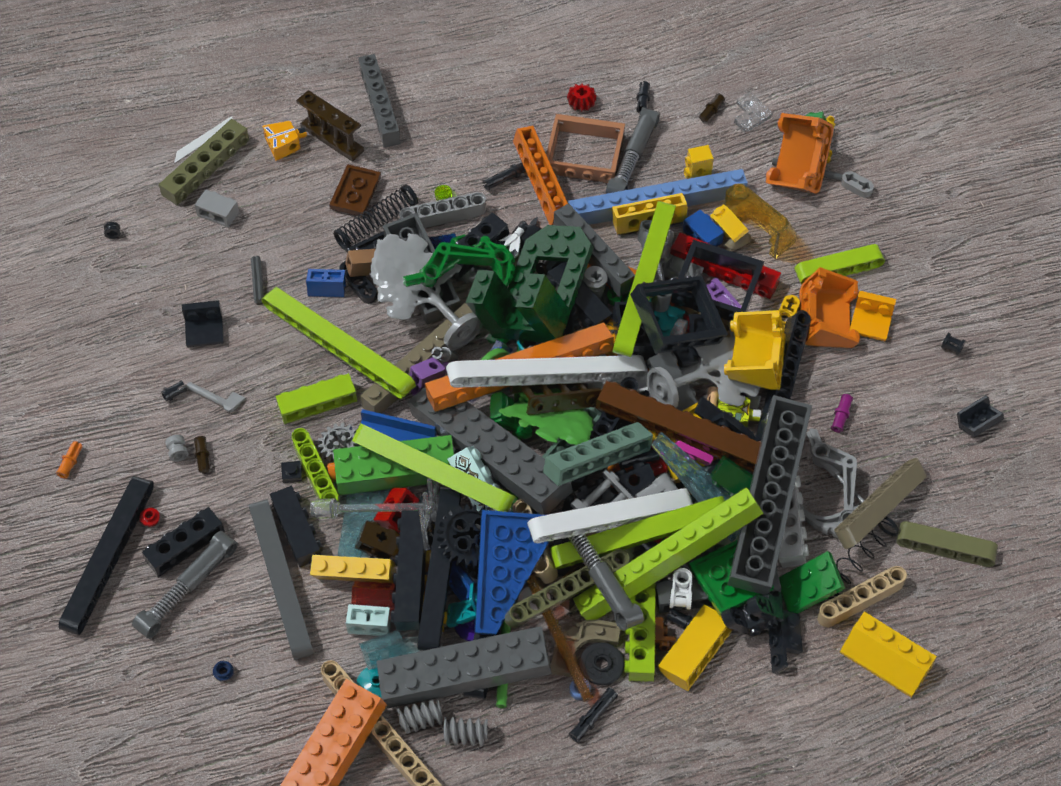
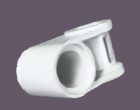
M679 568L674 572L670 608L677 606L686 607L687 610L691 609L692 574L686 568ZM683 578L687 580V582L681 583L678 581V579Z

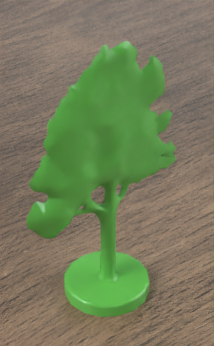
M496 348L488 352L481 360H495L511 353L503 348ZM559 388L550 389L553 393H561ZM523 392L517 393L520 396V403H515L499 410L503 416L521 418L519 420L521 427H527L528 425L539 427L535 433L550 442L558 443L557 439L559 438L569 444L578 445L590 440L591 431H593V419L587 411L583 410L584 408L527 415L528 402L526 403L524 400L528 401L529 399ZM533 392L535 395L543 394V392Z

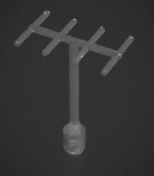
M427 479L429 500L428 493L424 492V503L340 504L336 499H316L310 503V514L312 517H316V519L337 518V514H340V512L419 510L424 550H429L427 528L428 535L432 536V520L436 522L437 516L435 499L438 504L440 496L439 484L433 480L432 485V479Z

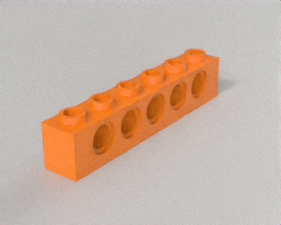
M534 126L517 128L513 143L549 225H554V211L567 205V200Z

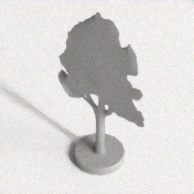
M410 233L407 234V241L400 239L396 234H388L383 240L378 239L374 257L372 258L370 275L373 283L379 286L377 288L378 301L393 303L392 306L386 307L387 315L391 318L407 320L411 318L415 306L426 302L431 303L452 323V326L444 336V343L451 350L460 349L473 340L483 326L481 321L473 312L458 318L442 301L439 295L441 291L439 285L445 283L455 273H458L461 270V266L455 264L454 268L438 278L437 283L434 285L436 291L432 287H425L422 284L406 287L403 284V276L419 273V270L431 258L433 253L424 252L428 243L417 234ZM424 290L430 297L421 298L418 296V292Z
M731 328L729 329L731 337H725L720 344L695 348L703 359L698 370L674 380L669 372L662 367L652 368L647 374V387L650 396L658 402L671 404L675 408H677L679 402L677 387L698 379H710L719 387V400L734 406L743 405V402L746 400L740 393L756 397L761 387L731 380L728 378V375L724 374V364H727L728 360H732L735 334L731 332ZM718 370L721 376L714 377L708 373Z

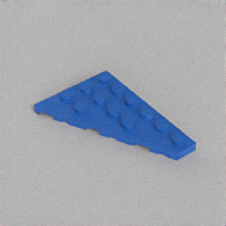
M482 510L475 634H497L505 620V614L513 606L549 541L534 543L527 525L529 520L544 515Z

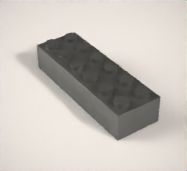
M417 213L383 225L384 237L388 234H396L400 239L407 241L408 233L417 234L428 243L424 252L434 253L435 249ZM448 279L445 283L439 285L441 288L439 295L442 301L454 313L461 305L450 279ZM424 290L418 292V296L421 298L430 297ZM426 302L417 305L427 325L446 318L431 303Z

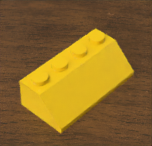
M866 612L861 615L839 652L911 698L933 667L937 657Z

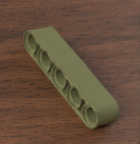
M908 521L900 523L896 541L899 546L984 567L995 565L998 545L989 540Z

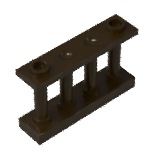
M309 90L296 100L299 105L307 109L308 117L300 123L301 127H305L306 132L352 162L364 152V147L354 141L353 133L361 127L359 122Z
M584 383L509 386L512 394L523 392L529 399L527 415L596 407L597 399L601 393L600 388L588 389ZM576 386L579 390L570 391L568 387ZM559 388L561 393H553L550 389ZM541 390L544 395H535L533 391Z

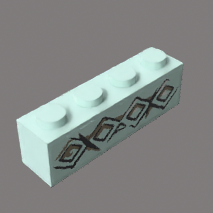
M474 446L466 447L447 459L452 467L499 488L491 479L489 468L484 466L481 461L482 456ZM468 497L472 505H476L477 511H480L482 507L484 510L497 511Z

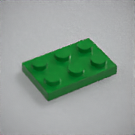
M829 551L779 577L781 593L789 612L797 614L845 589L832 553Z

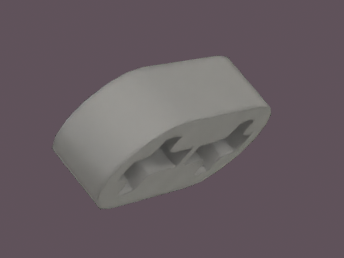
M852 171L845 172L842 176L841 184L847 190L863 198L872 195L874 185L868 179Z

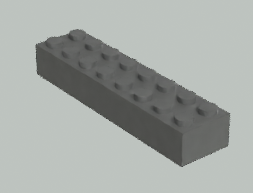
M542 626L377 661L381 698L387 704V709L552 674Z

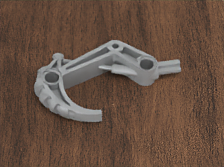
M811 428L806 432V435L811 444L810 452L813 463L818 467L826 469L843 484L844 510L831 516H817L808 512L802 504H800V509L804 511L805 521L815 530L822 531L825 535L832 534L833 537L838 538L834 529L858 507H854L855 497L861 503L865 501L855 491L857 459L848 453L822 443L817 429ZM823 453V454H825V455H824V456H818L817 454Z

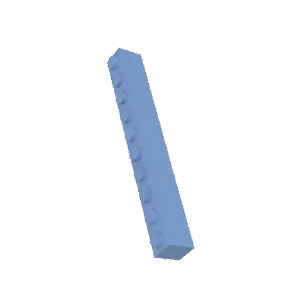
M743 169L575 199L568 201V203L591 225L613 221L612 207L679 193H683L687 207L746 196L748 182Z

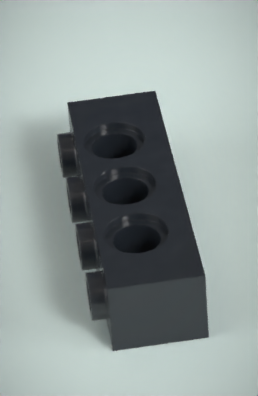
M492 212L484 217L475 228L470 229L468 234L455 244L474 247L472 245L476 246L482 236H488L491 242L497 243L499 240L510 235L508 224ZM458 264L461 266V270L452 277L458 281L475 265Z
M641 461L633 464V469L628 471L621 469L614 472L619 478L618 482L632 497L653 484L652 482L656 479L649 463L644 464ZM635 474L638 477V482L632 486L629 483V477ZM601 477L595 480L596 484L591 486L587 483L577 487L578 491L574 492L575 498H578L580 501L582 499L585 500L605 478ZM609 487L601 495V498L595 500L590 507L611 503L620 493H613Z
M210 507L200 510L194 517L182 522L178 528L164 534L154 544H149L142 551L144 560L159 578L209 544L217 532L223 531L225 533L223 524Z

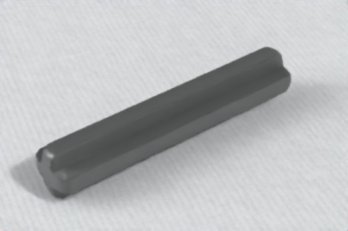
M260 256L251 257L254 303L262 304L261 299L264 297L261 258Z

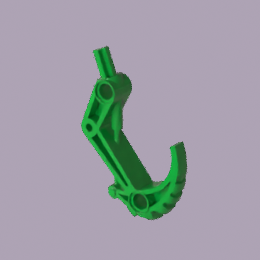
M482 236L479 243L474 247L442 242L437 246L427 264L419 270V273L403 276V284L406 287L422 284L425 287H433L437 283L438 278L454 268L455 264L491 266L492 270L496 272L505 286L508 287L515 273V265H513L515 258L506 249L505 245L491 242L488 236Z

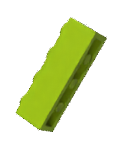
M349 373L338 375L329 380H321L316 384L302 386L299 389L283 392L275 396L284 424L358 402L356 390Z

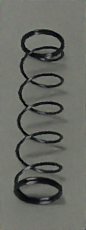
M886 516L884 519L891 524L885 521L881 522L891 526L896 533L888 531L881 522L878 523V526L886 534L896 536L899 533L898 526L891 518ZM872 529V533L868 534L873 535L880 545L886 547V542L875 535ZM861 541V546H853L862 548V550L868 557H870L871 559H875L874 554L865 547H863ZM848 548L849 558H839L836 561L837 569L838 562L842 559H847L851 561L857 570L863 572L861 565L851 559L849 554L851 548ZM839 572L840 577L846 583L851 584V580Z

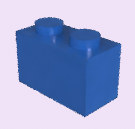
M701 209L684 219L683 232L686 235L716 247L723 243L724 232Z

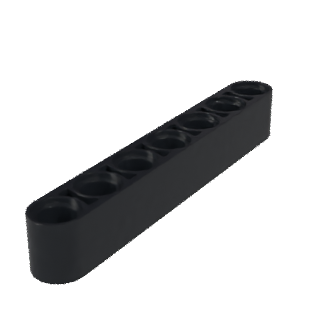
M626 377L620 383L621 387L638 390V381L633 377ZM603 412L593 427V431H591L590 440L604 435L599 432L607 434L615 431L622 419ZM589 474L578 478V480H572V490L577 491V487L584 484Z

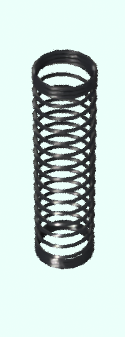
M405 184L399 190H396L395 193L386 196V199H382L381 202H377L372 208L363 211V214L354 217L353 220L349 221V224L345 223L344 226H340V228L333 232L337 243L342 249L346 250L352 246L351 243L356 244V240L361 241V237L365 239V234L370 236V231L375 232L374 227L379 229V225L383 226L384 222H389L388 219L393 220V216L398 217L400 212L396 209L392 200L398 205L400 211L403 208L399 204L397 197L402 201L405 208L409 207L401 194L407 203L410 204V207L418 204V197L415 191ZM407 192L411 195V197L413 198V201H412L411 198L408 196ZM388 203H389V204L392 206V208L394 209V211H395V213H396V216H395V215L392 213V211L390 210V208H389V206H388ZM383 206L388 210L392 219L386 214ZM378 209L385 215L387 222L383 219ZM374 212L379 216V218L382 221V224H380V222L377 220ZM370 216L375 220L378 228L373 224ZM365 218H366V219L368 220V222L371 224V226H372V228H373V231L370 229V227H369L368 224L366 223ZM360 221L365 225V227L368 230V233L364 230ZM356 225L361 229L364 237L360 234ZM351 227H352L353 230L356 232V234L358 235L359 239H357V237L354 235V233H353ZM347 231L350 233V235H351L352 238L354 239V242H353V241L350 239V237L348 236Z

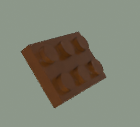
M347 164L329 204L330 209L356 216L363 214V211H367L381 178V172Z

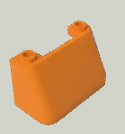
M781 113L778 120V128L784 135L777 166L767 171L766 183L817 194L821 189L833 136V125L818 117Z
M819 267L802 283L800 288V310L806 311L811 318L805 345L853 348L859 343V332L854 329L850 330V302L856 299L859 294L857 280Z

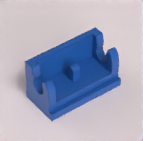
M308 269L306 279L308 296L345 297V270Z

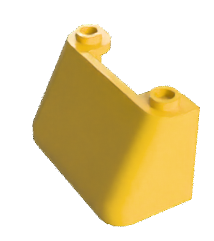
M780 310L735 312L734 320L730 322L731 332L735 334L732 360H728L727 364H724V374L728 375V378L731 380L769 390H779L786 342L785 328Z

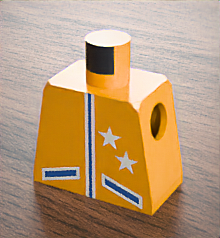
M291 121L263 126L264 137L275 161L300 149L299 139L307 137L305 127L294 129Z

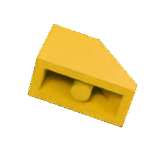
M724 204L716 208L710 215L715 224L734 243L749 232L737 216Z

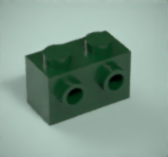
M726 456L721 458L710 474L711 479H713L712 483L720 489L724 487L729 490L728 494L731 497L746 487L750 490L753 477L751 473Z

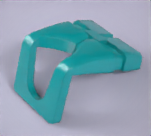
M471 583L469 600L448 605L446 625L449 628L456 627L458 624L463 625L476 619L477 588L474 583Z

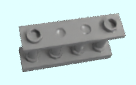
M605 470L602 474L605 480L585 500L582 499L580 501L576 498L571 503V507L574 510L590 507L611 485L620 493L612 502L632 499L633 497L618 482L619 478L616 474ZM634 547L625 549L629 554L630 560L634 557L632 554Z

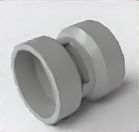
M173 435L166 439L165 444L169 450L168 455L171 461L179 462L188 457V450L185 447L186 443L182 435Z

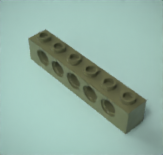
M231 118L158 184L161 195L175 205L184 201L191 192L196 190L225 161L234 156L236 151L247 144L249 140L247 128Z

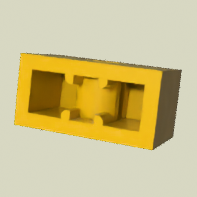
M709 145L688 149L687 157H685L686 168H684L686 179L712 175L714 158Z

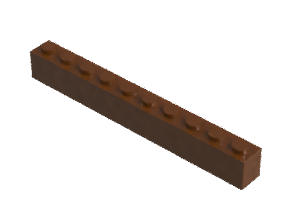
M605 382L597 399L596 409L633 424L639 422L650 431L675 441H682L719 459L726 456L740 467L754 472L761 441L750 439L745 434L735 433L725 426L720 427L708 419L698 418L688 411L678 410L671 404L658 402L655 398L641 395L636 390L621 387L616 382Z

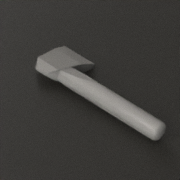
M188 382L186 385L187 389L223 406L224 410L228 412H233L246 399L232 392L226 400L192 382Z

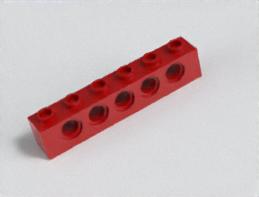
M679 233L671 247L670 254L685 260L692 241H703ZM695 257L692 260V263L704 267L703 273L741 287L743 290H748L753 275ZM763 266L755 293L761 297L771 299L779 285L781 272Z

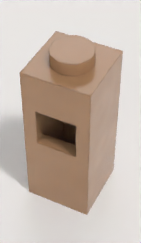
M376 249L348 251L345 264L350 277L370 275L372 258Z

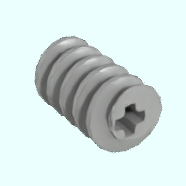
M591 266L586 269L583 282L601 300L607 282V274L601 267Z
M438 698L436 705L432 699L429 700L428 707L424 702H421L420 709L416 704H413L412 711L405 706L404 713L397 708L401 729H404L407 734H409L411 726L416 732L418 731L419 724L423 729H426L427 722L431 727H434L435 720L442 725L443 717Z
M445 717L444 740L446 744H449L452 738L454 745H457L460 739L463 745H466L468 739L471 745H475L478 739L480 746H483L485 740H487L488 719H485L484 724L481 725L479 718H477L475 724L472 723L471 718L468 719L466 724H464L463 718H460L458 724H456L454 717L451 718L450 723H447Z

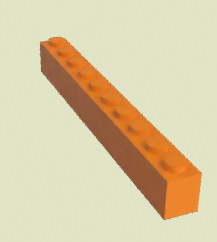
M601 323L495 360L600 356L613 351L614 340L605 323ZM448 376L425 383L427 398L435 412L509 387L455 388L450 385Z

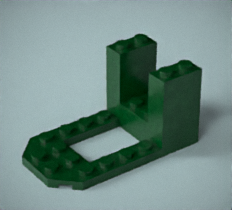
M547 225L525 240L515 267L513 279L509 283L508 288L495 271L478 270L466 304L493 338L545 343L562 337L594 247L581 227ZM539 260L567 262L557 291L545 274H534Z

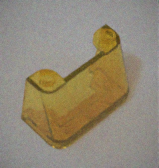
M739 183L732 185L726 190L724 205L741 222L749 218L772 236L768 244L772 246L769 250V255L774 259H777L795 244L797 232L788 219L752 190Z

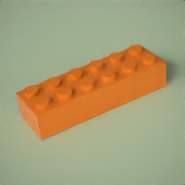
M345 679L280 786H338L386 708L387 704L383 699Z

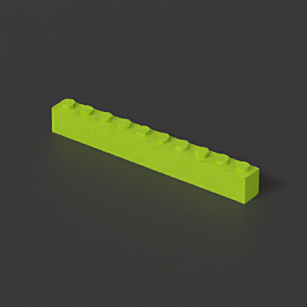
M746 487L613 574L630 599L763 514V511ZM596 584L573 598L580 614L586 620H598L612 611Z

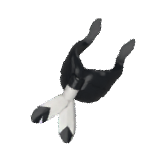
M538 217L534 218L530 225L526 221H521L515 227L512 234L495 244H502L506 247L510 245L509 251L516 258L519 252L522 251L525 240L542 229L537 226Z

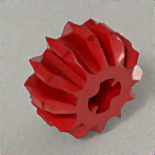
M583 83L570 87L567 94L569 106L573 107L575 111L580 109L581 112L583 109L589 111L590 107H594L597 98L594 87H590L589 84L583 85Z

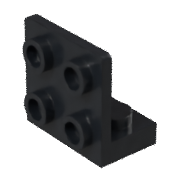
M219 300L182 304V313L185 320L186 347L224 343L223 313Z

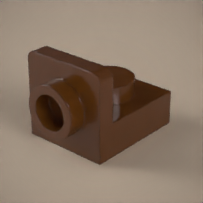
M655 617V649L669 651L675 644L676 637H668L667 625H663V617Z

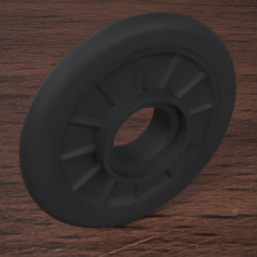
M595 643L588 646L582 652L579 659V668L582 675L589 682L596 685H608L617 681L625 667L622 653L618 648L608 643ZM603 659L607 661L608 665L605 668H599L596 662Z

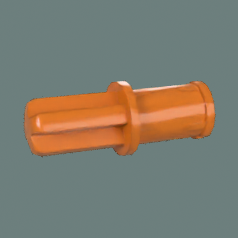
M74 441L70 445L66 455L62 456V463L56 472L58 477L68 478L71 469L77 464L76 459L82 449V444Z

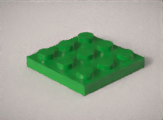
M738 540L689 563V569L719 616H721L722 611L730 607L738 608L746 604L748 599L756 595L762 596V594L727 585Z

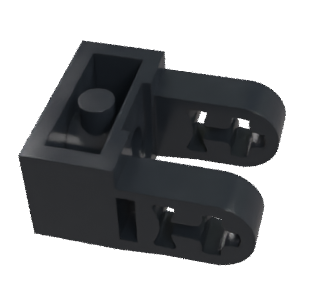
M770 594L764 596L756 595L748 599L746 605L738 608L730 607L721 612L722 620L728 628L749 636H757L761 634L762 630L775 628L778 626V623L785 620L779 598Z

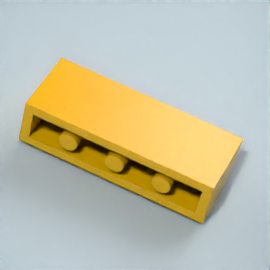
M704 604L658 665L660 671L672 683L689 691L733 629L728 628L724 624L722 617L719 616L716 610Z

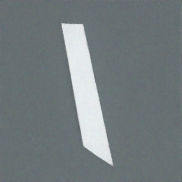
M232 116L178 150L174 163L203 145Z

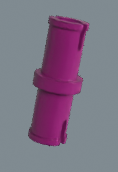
M849 394L841 395L838 408L834 411L835 418L831 426V430L834 432H843L846 419L850 416L849 409L853 397Z

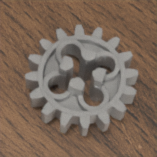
M335 423L334 428L327 427L328 432L321 433L323 438H318L320 443L318 448L323 458L326 457L329 462L334 459L333 449H341L340 444L344 445L345 448L361 446L352 441L357 430L356 428L353 429L350 424L345 427V424L341 423L338 427ZM334 436L338 437L339 442L335 441Z

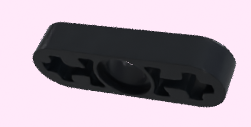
M346 261L340 264V270L347 269ZM345 270L346 283L366 304L375 302L377 291L367 277H350L348 270ZM357 279L363 280V283L360 285H355L353 282Z

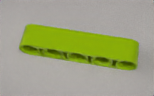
M871 244L800 262L795 266L794 270L802 285L819 267L848 276L879 268L885 263V259L879 246Z
M298 428L291 435L296 454L301 461L323 511L329 515L336 514L340 510L337 491L308 431L304 428Z

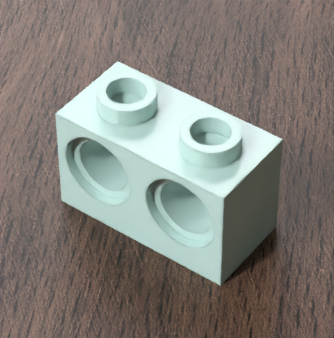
M348 605L346 618L348 634L389 637L391 624L390 607Z

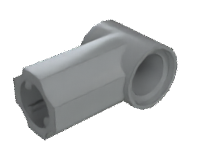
M664 473L652 482L653 484L637 493L635 497L678 490L669 475Z

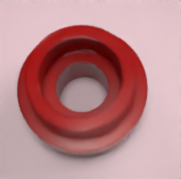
M146 508L140 513V521L144 526L153 527L160 520V514L155 508Z

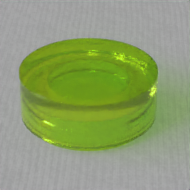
M447 185L436 187L434 191L435 199L439 201L452 198V189Z

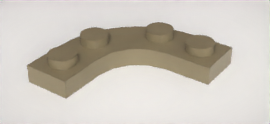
M586 620L576 623V626L564 631L556 642L551 663L552 674L571 677L573 660L581 646L595 642L618 645L621 629L615 622L602 620Z

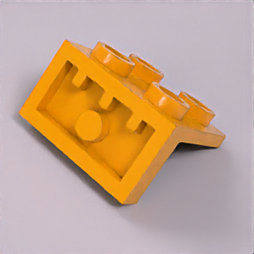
M859 290L850 330H857L860 336L886 341L896 299Z

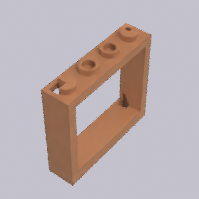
M556 114L546 154L555 175L608 183L610 178H615L625 135V123ZM559 132L617 139L611 169L553 161Z

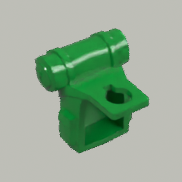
M503 392L491 395L490 419L507 431H515L516 436L520 439L531 438L534 426L521 427L519 425L521 418L513 416L510 418L503 416L499 412L501 408L520 403L519 399L515 402Z

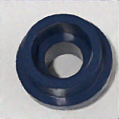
M219 661L213 668V675L218 681H227L234 674V668L228 661ZM222 670H227L225 674H220Z

